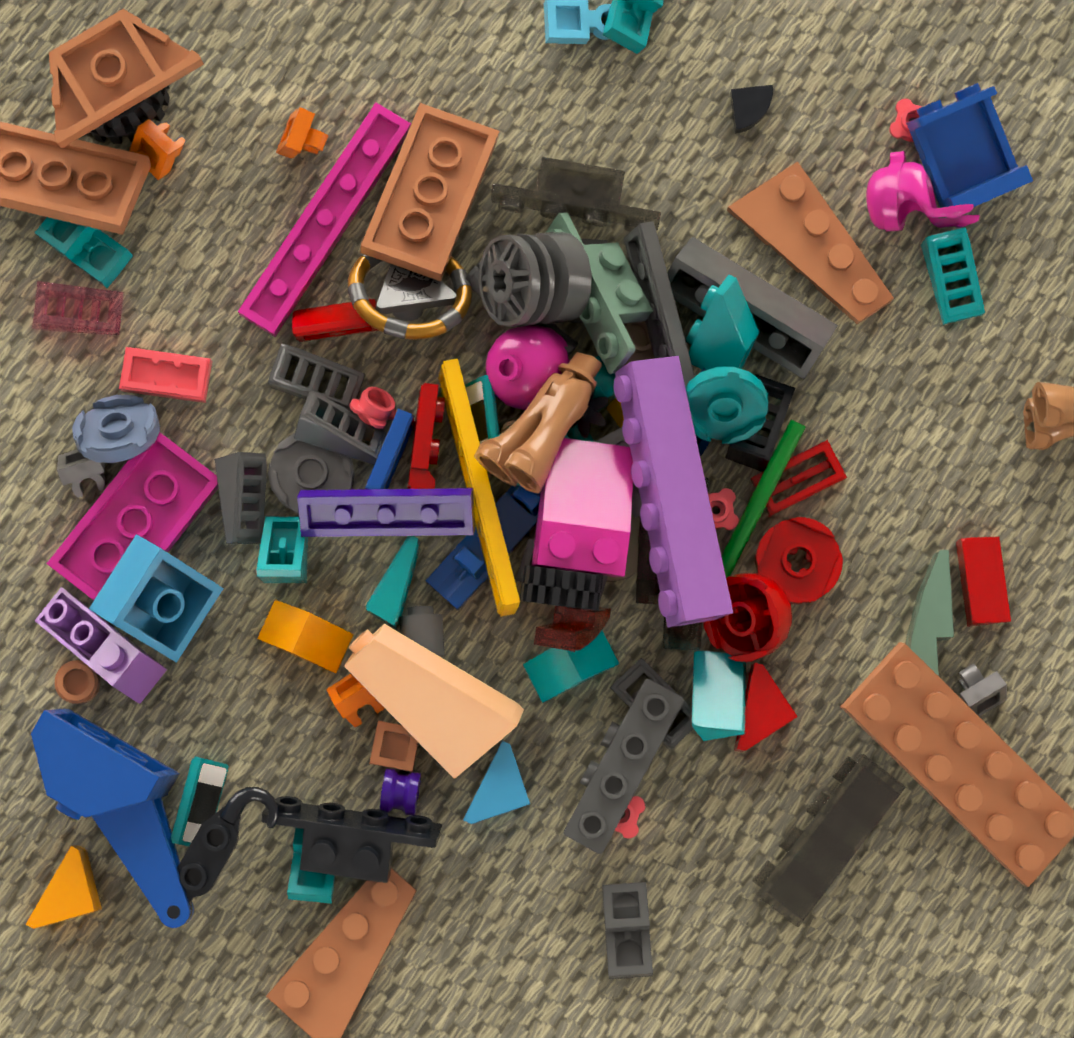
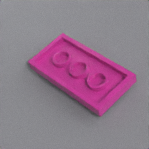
M159 432L156 441L145 452L126 462L46 564L91 599L95 600L136 534L166 552L171 550L218 490L217 475Z

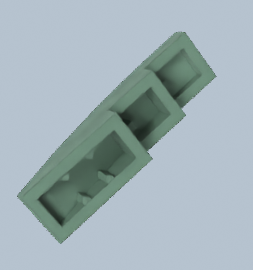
M939 550L932 556L916 597L905 642L938 676L937 641L948 640L954 637L949 550Z

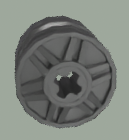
M546 232L535 235H499L492 239L483 251L479 266V288L482 302L489 316L498 325L515 327L519 325H533L538 322L543 324L570 322L579 318L587 307L592 280L589 258L582 243L571 233Z

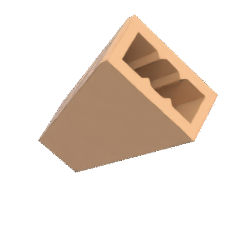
M386 624L382 625L373 634L368 629L365 630L349 646L353 653L344 667L454 779L515 729L523 714L524 709L514 700Z

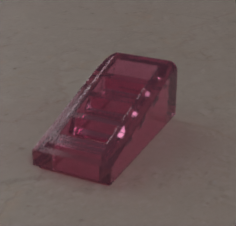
M37 281L32 329L119 335L124 292ZM49 298H57L55 316L47 315ZM66 299H75L73 318L64 317ZM84 300H92L90 320H82ZM101 301H109L107 323L99 322Z

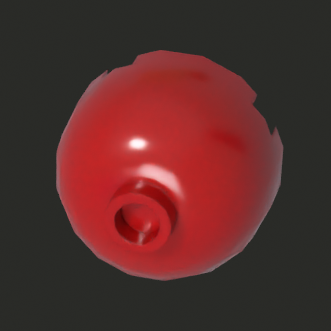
M741 573L727 577L733 613L716 620L703 622L710 642L716 649L722 648L726 653L732 655L728 658L738 662H752L773 653L787 639L792 624V608L786 592L774 580L762 574Z

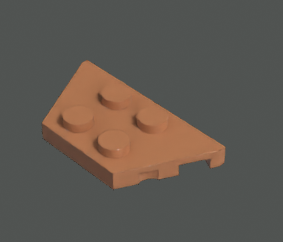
M125 9L111 15L49 52L50 73L53 77L51 93L52 105L55 108L56 130L54 131V138L61 149L201 67L204 65L201 57L195 51H189L175 43L168 35L155 27L151 28L145 25L140 18Z

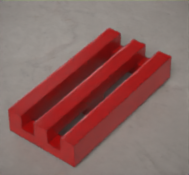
M828 440L790 458L784 472L821 453H824L827 460L777 484L766 505L769 517L847 478ZM832 468L834 475L776 504L774 503L773 496ZM764 471L751 477L750 480L755 488Z

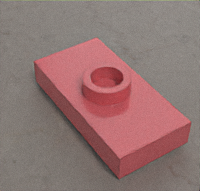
M126 347L119 389L123 392L206 403L212 360L210 358Z

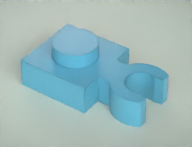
M588 0L544 1L545 43L587 44L590 39V33H593L602 40L609 39L603 36L605 25L602 23L601 18L608 16L611 4H603L596 10H589Z

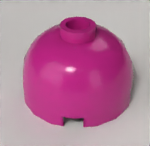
M539 325L512 328L500 335L489 350L485 365L486 375H488L495 396L507 406L526 410L546 380L553 373L562 374L558 369L561 363H569L570 360L565 349L568 345L564 338L553 329Z

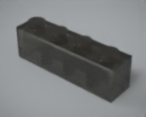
M865 754L858 755L855 760L849 756L846 757L832 776L838 781L828 795L820 791L806 809V812L811 817L800 830L794 825L779 844V847L785 851L775 864L767 860L752 879L758 885L752 894L797 928L905 789L902 783Z

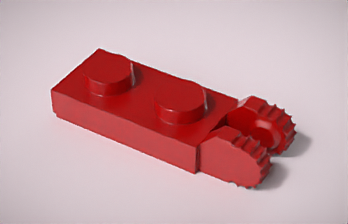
M424 383L419 390L407 489L435 488V478L428 471L429 464L437 465L440 440L432 439L434 422L442 423L445 397H437L439 387L437 384Z

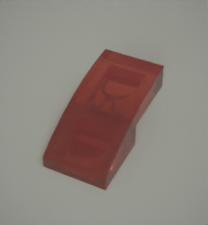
M555 606L553 623L536 627L534 645L573 652L581 650L591 643L604 628L610 618L611 609L599 607V610Z

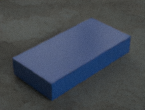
M398 408L365 489L389 488L415 426L411 413Z

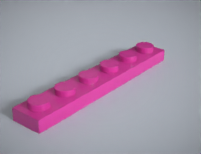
M375 102L238 310L240 316L272 336H277L405 141L411 126L410 122Z

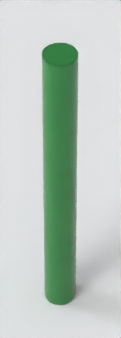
M792 419L788 423L721 555L726 578L731 576L806 426Z

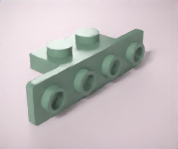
M558 213L546 232L571 233L582 243L588 255L592 273L591 293L587 307L580 315V319L584 323L608 373L615 374L635 352V345L623 323L646 321L653 310L619 243L584 245L569 214Z

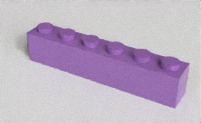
M679 356L631 361L615 372L614 394L616 399L621 402L624 416L622 432L625 442L630 445L633 459L631 475L635 486L639 488L642 502L640 518L644 529L648 531L651 546L649 562L651 569L657 574L660 589L658 596L660 612L666 617L668 628L722 618L732 614L733 609Z

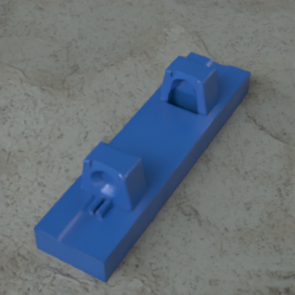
M521 485L511 486L495 504L508 555L537 524L541 492L533 493L527 491ZM517 498L522 501L529 509L530 514L514 499ZM476 528L474 535H466L425 580L456 610H459L489 577Z

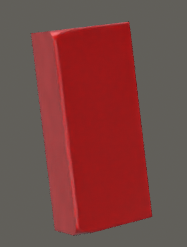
M369 299V303L376 309L377 301ZM351 302L295 310L292 317L293 335L299 342L379 331L360 317Z
M1000 537L960 538L956 541L967 627L1011 622Z

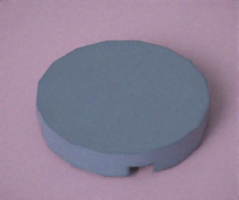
M114 395L102 398L93 403L94 409L86 414L83 410L76 417L72 426L77 450L85 458L99 463H116L134 458L145 452L156 441L160 432V424L155 407L151 403L149 405L144 403L143 398L135 395Z

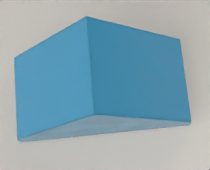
M503 740L463 819L470 824L530 805L511 745Z

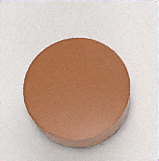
M80 660L65 663L60 667L55 676V689L58 695L66 702L72 704H84L91 701L97 695L100 688V676Z

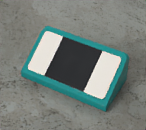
M483 375L465 384L480 444L485 440L500 435L496 396L488 375Z
M196 756L192 758L170 839L172 843L190 846L200 826L217 813L229 768L227 764Z

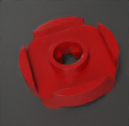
M806 517L791 518L774 525L761 538L755 554L756 573L774 580L786 592L790 604L812 603L831 591L837 583L843 567L842 553L839 550L835 536L824 524ZM800 549L806 552L805 560L810 562L809 569L801 568L798 572H794L791 570L792 564L787 561L788 553L795 555Z

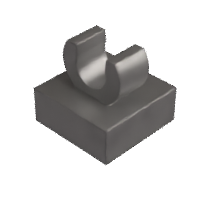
M78 450L58 455L57 472L62 485L72 483V491L76 497L83 496V487L80 482L86 478L95 480L99 491L105 489V463L87 459Z
M973 663L959 672L962 678L959 682L964 688V691L960 693V698L979 717L1007 700V684L997 671L984 678Z

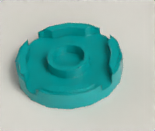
M715 367L700 372L686 386L695 435L700 439L711 442V438L716 440L722 439V444L736 443L753 436L763 427L766 421L768 393L762 381L749 371L736 367Z

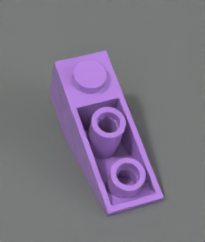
M63 587L58 590L35 619L36 623L111 686L139 704L167 670Z

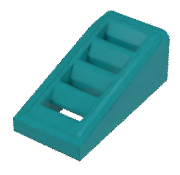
M964 227L926 237L921 244L943 325L984 315L985 309L967 229ZM956 245L957 252L939 256L938 249ZM961 263L962 269L947 273L942 272L943 266ZM965 279L967 286L946 291L945 284ZM970 296L972 303L950 308V300Z
M407 536L365 606L368 613L395 629L400 624L399 617L403 613L420 552V541L415 536Z

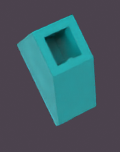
M728 274L719 288L714 285L709 288L700 307L706 311L703 321L698 319L695 321L685 341L692 345L688 352L691 364L702 370L703 368L709 370L715 367H736L742 369L759 334L758 327L737 278Z

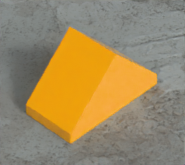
M275 600L257 639L336 674L354 634L310 612Z
M79 845L70 846L26 925L35 929L102 910L88 853L85 848Z

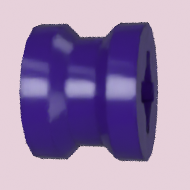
M386 769L382 784L380 810L389 813L393 809L402 810L405 815H415L420 791L421 773L412 772L408 776L399 775L396 770Z

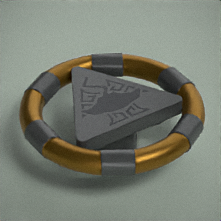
M362 254L354 263L348 277L347 289L352 306L362 319L384 334L401 339L432 338L447 333L461 323L469 310L472 300V286L465 279L467 277L466 270L452 256L445 271L450 275L455 292L442 281L440 282L390 264L376 309L369 303L364 287V279L367 272L382 262V260ZM453 305L451 309L434 321L418 324L405 322L417 320L422 316L424 309ZM392 313L398 319L386 317L384 314Z

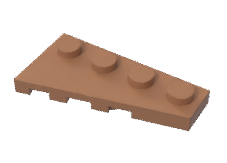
M798 161L728 206L727 211L733 217L743 222L754 232L756 237L774 249L786 260L788 265L813 283L819 292L856 324H859L893 301L894 297Z
M391 868V875L387 883L367 880L266 997L311 1038H341L417 890L393 868Z

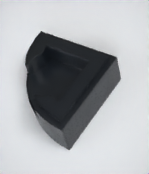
M773 85L731 89L730 97L735 134L750 130L765 116L772 101Z

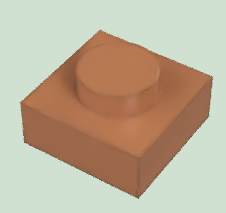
M378 720L369 764L413 772L419 742L402 725Z

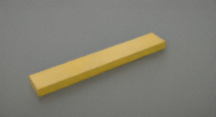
M458 358L446 360L441 364L438 380L442 396L445 397V407L466 488H473L475 525L497 612L501 617L516 613L519 607L520 598L487 470L474 458L480 443Z

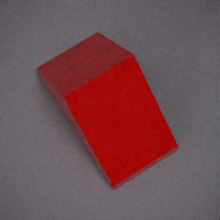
M754 663L750 667L745 697V734L736 736L734 751L744 752L798 717L763 664Z

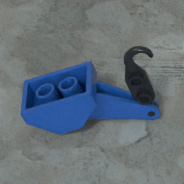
M70 709L44 710L31 732L46 795L58 802L56 805L57 810L73 819L79 820L81 816L84 818L92 816L154 908L161 922L167 927L177 928L188 923L194 914L193 898L208 893L215 885L237 846L241 814L248 803L257 801L264 804L269 815L267 827L274 828L276 825L278 805L275 798L262 788L245 787L237 791L228 800L226 806L200 826L180 862L176 845L170 840L172 832L162 802V797L168 795L180 773Z

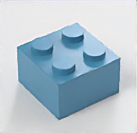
M136 534L89 609L177 663L224 588L162 548Z

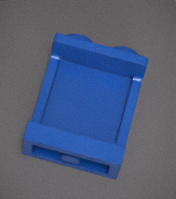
M979 83L966 87L954 93L957 101L943 106L941 100H937L916 109L919 117L906 123L924 169L931 179L940 208L964 204H973L975 207L1033 181L1027 165L1018 167L991 100V96L997 94L995 86L981 90Z

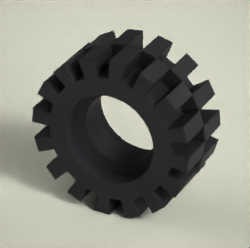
M524 565L520 601L599 610L603 575Z

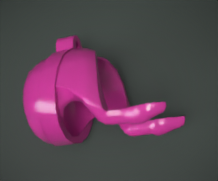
M905 151L890 153L889 166L874 172L868 181L866 202L870 219L875 227L886 230V232L902 231L907 214L916 210L924 213L930 222L938 228H961L979 220L980 215H963L972 211L974 208L973 204L937 208L934 188L929 175L921 164L915 162L906 163Z

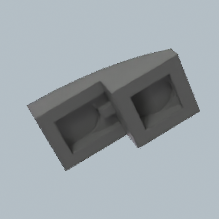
M646 882L602 885L608 978L622 979L653 976Z

